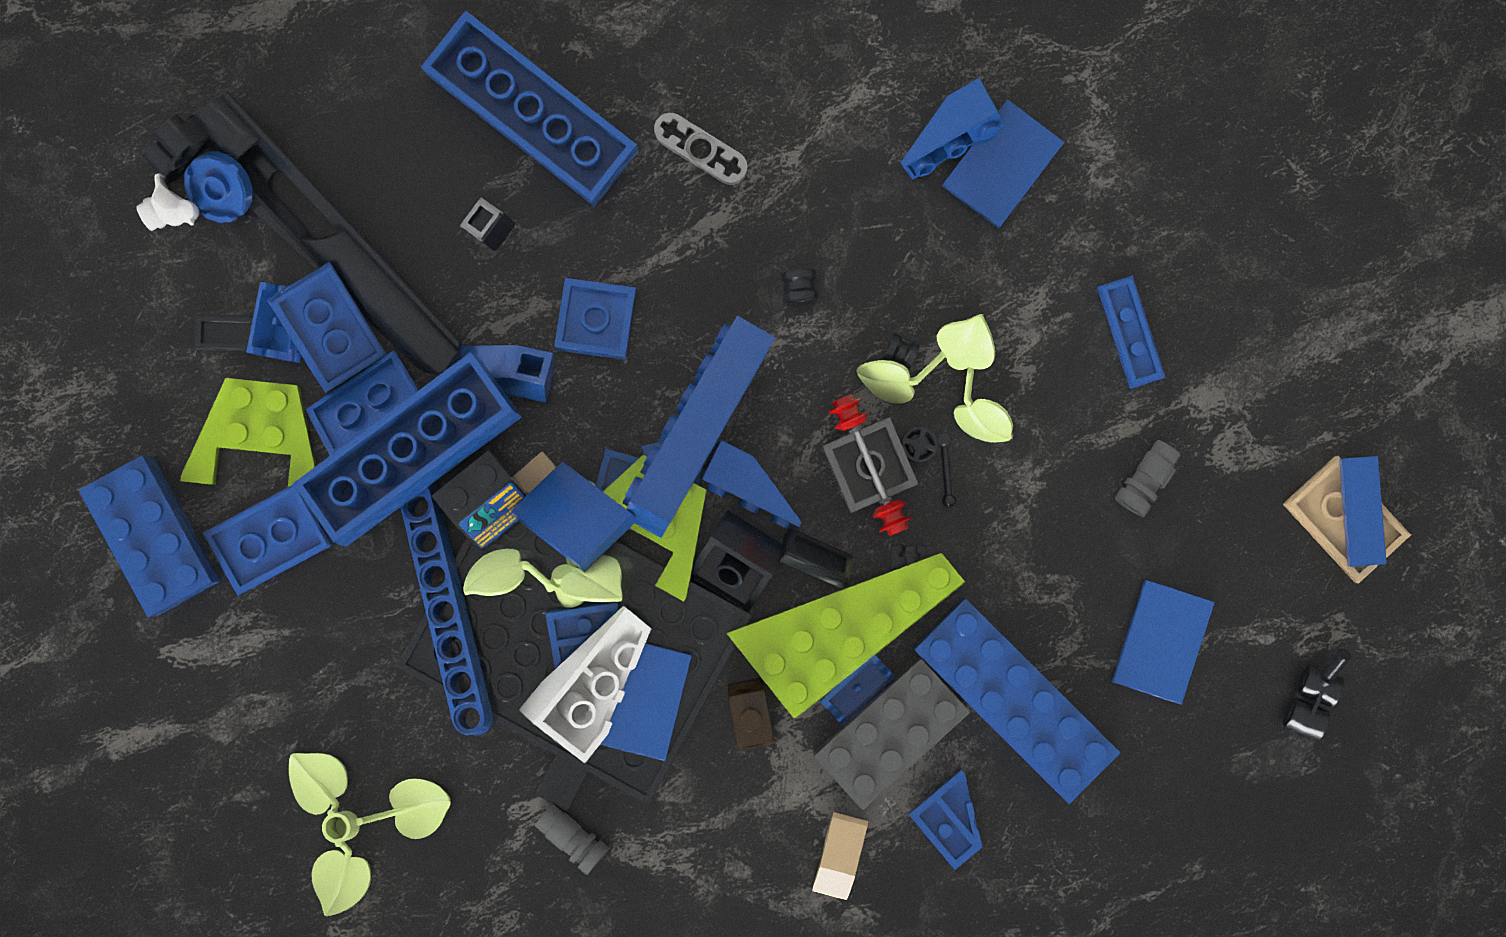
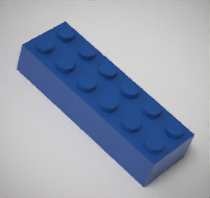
M466 10L421 66L428 77L594 207L639 152L636 143Z
M739 316L736 317L731 326L727 323L723 325L710 351L715 355L712 356L707 353L693 380L697 386L690 383L675 411L680 414L679 417L671 415L658 440L662 444L661 448L656 445L653 446L640 471L645 476L643 479L636 476L625 495L626 497L622 504L628 506L626 510L633 514L636 520L635 524L660 538L663 537L775 339L774 336Z
M470 352L293 484L333 543L347 547L522 418V416L483 361Z
M961 597L912 647L1068 804L1120 754L966 598Z

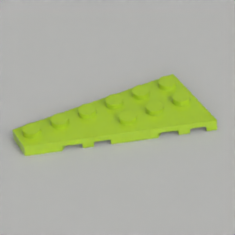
M940 553L727 633V635L791 716L796 719L959 588L965 581L945 556Z

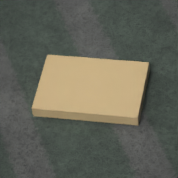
M1335 456L1283 505L1355 583L1359 584L1378 565L1347 566L1339 459L1341 458ZM1382 504L1387 558L1411 534Z

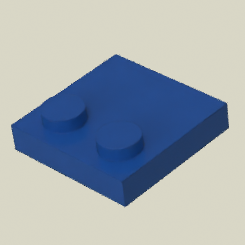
M565 278L554 344L555 350L626 360L636 288Z

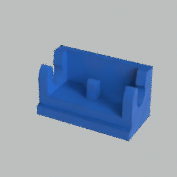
M260 282L246 353L300 363V352L267 302L268 298L288 286Z
M874 655L819 701L834 715L840 724L844 725L882 690L895 675Z

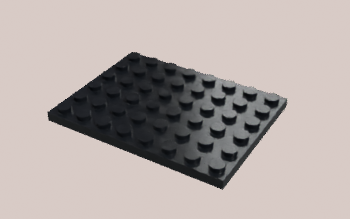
M521 522L483 552L466 537L455 558V563L493 714V721L649 805L735 647V643L727 633L745 627L752 614L692 581H689L686 599L682 601L655 586L665 569L664 566L618 541L613 543L602 555L615 558L621 567L622 601H618L619 609L623 606L626 607L651 628L646 643L692 654L665 761L599 745L584 763L519 711L540 683L555 670L545 615L547 610L565 608L561 606L555 591L547 592L545 585L527 570H524L525 576L523 581L514 590L505 594L494 596L465 595L463 590L466 577L473 565L480 558L495 550H518L521 555V562L528 561L548 580H551L552 572L556 567L567 564L566 558ZM584 601V602H583L582 604H580V605L591 604V603H597V602ZM447 603L441 608L440 617L444 622L449 621L453 617L454 609L450 603ZM425 613L396 668L445 694ZM458 638L453 639L449 644V653L455 658L462 651V643ZM467 673L462 674L457 681L459 691L465 693L471 686V679Z

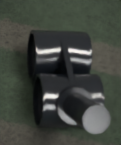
M1339 649L1326 667L1318 668L1309 664L1304 669L1298 682L1296 694L1284 715L1283 727L1316 741L1322 738L1330 720V711L1325 710L1326 706L1334 707L1343 691L1344 678L1338 675L1351 659V654L1348 650Z

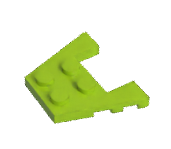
M225 378L182 472L180 481L216 485L220 448L291 455L288 487L316 467L317 463L310 442L309 426L300 386Z
M642 455L603 491L625 509L628 506L622 504L633 480L636 476L641 479L645 476L640 473L647 458L645 455ZM695 483L692 484L662 538L635 523L630 527V529L673 552L655 586L682 601L687 597L706 489Z

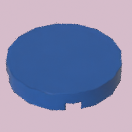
M218 151L205 152L195 158L184 173V187L188 199L198 205L203 211L201 214L207 219L219 223L232 222L247 212L252 202V185L248 174L241 164L230 155Z

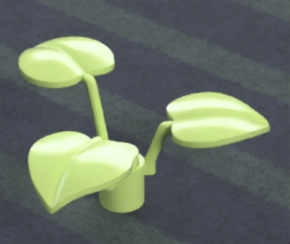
M982 314L967 320L944 325L937 334V342L941 348L940 354L915 377L910 378L909 371L904 365L887 360L864 363L856 370L860 380L875 396L889 403L902 404L913 398L915 391L912 386L917 385L944 358H947V362L951 367L957 370L967 368L964 393L966 405H959L954 410V417L960 428L970 436L987 442H1005L1013 438L1012 419L1001 405L987 399H977L973 402L971 398L974 369L988 368L995 358L992 334Z
M499 549L486 554L473 565L466 577L463 590L465 595L494 596L505 594L514 590L523 581L525 576L524 570H527L545 585L547 592L555 591L561 606L573 608L584 601L621 602L622 571L618 561L611 556H600L585 572L576 568L566 558L567 564L556 567L552 572L551 580H548L528 561L521 562V555L518 550Z
M293 753L290 755L289 779L295 799L304 810L315 815L324 813L332 805L331 809L327 812L328 816L323 821L322 832L327 840L335 843L336 847H340L345 852L344 854L339 850H330L323 853L317 858L312 869L313 887L321 902L325 916L335 915L351 908L360 901L370 886L371 869L369 863L364 858L351 857L352 850L345 843L346 840H350L357 835L360 825L395 816V825L401 834L411 839H420L431 835L437 830L451 805L450 797L437 784L424 779H408L398 783L390 791L389 799L394 808L392 810L358 818L350 811L338 812L339 802L336 798L344 794L348 786V775L342 762L336 757L324 753Z

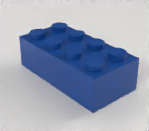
M141 455L78 490L147 617L161 615L221 582L153 456Z

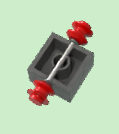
M850 394L832 402L834 409L828 412L829 414H837L840 420L835 429L845 431L851 428L848 431L849 435L822 446V449L849 512L852 513L876 502L879 505L883 504L876 508L872 516L881 518L884 523L879 532L887 530L888 535L891 536L908 529L909 526L906 521L913 519L912 516H904L901 510L906 501L896 499L890 502L893 499L892 495L918 485V482L890 417L866 428L858 427L857 425L865 422L869 414L859 412L857 405L862 398L854 400L853 395Z

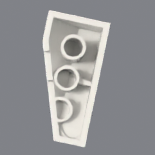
M623 606L540 683L519 711L585 763L609 733L612 725L611 717L617 702L621 703L625 694L623 690L630 671L635 669L651 628Z

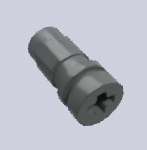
M1156 440L1150 451H1147L1135 469L1136 472L1132 478L1128 477L1125 480L1124 485L1126 487L1120 488L1114 497L1115 500L1131 512L1145 517L1151 508L1149 503H1154L1158 498L1156 493L1159 488H1165L1175 473L1174 465L1180 458V453L1165 442Z
M554 804L546 810L535 824V827L551 843L570 856L569 861L571 863L577 862L579 864L578 869L585 875L591 872L610 849L602 840L596 841L595 838L597 836L593 832L589 835L582 829L579 823L566 812H562Z

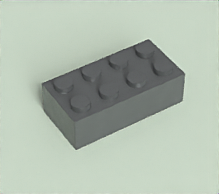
M918 656L852 718L815 749L813 755L855 803L864 810L970 712Z

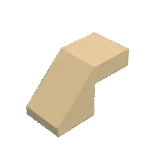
M833 812L812 891L847 900L855 878L868 821Z

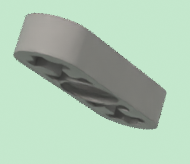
M665 113L656 120L654 126L656 138L666 148L727 185L738 184L745 178L747 162L745 157L738 151L676 113ZM673 121L677 122V131L684 136L687 135V130L694 132L687 138L684 149L678 147L682 140L675 135H671L668 139L664 138L665 131L662 128L664 123L671 125ZM698 139L708 141L712 147L709 156L703 159L694 157L690 151L694 141ZM718 149L724 151L720 155V158L728 163L732 162L733 159L738 161L737 168L741 171L738 175L732 173L729 177L725 176V167L718 162L715 163V168L708 166L715 159Z

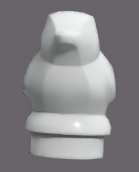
M159 173L155 175V190L152 197L143 199V203L137 206L141 220L151 231L156 228L161 229L166 224L179 226L185 222L192 226L199 216V209L196 204L182 199L170 191Z

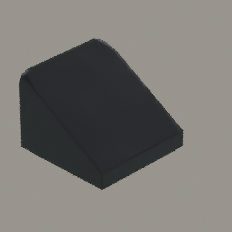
M481 197L460 226L490 249L496 251L514 228L515 222Z

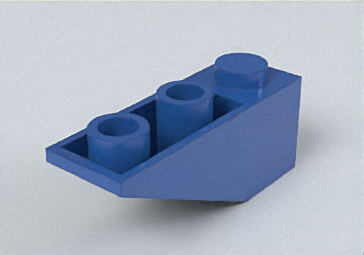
M979 78L946 97L901 161L903 168L912 180L918 176L922 177L930 174L940 163L949 158L953 159L961 156L968 147L980 140H988L994 137L999 129L1006 126Z
M519 345L461 346V357L448 367L450 368L472 352L483 361L505 394L545 403L547 402L555 374L553 353Z
M721 440L702 478L709 482L706 489L723 498H726L728 492L741 498L738 505L755 514H758L760 508L773 514L770 521L786 529L791 528L792 524L800 527L801 520L755 457Z

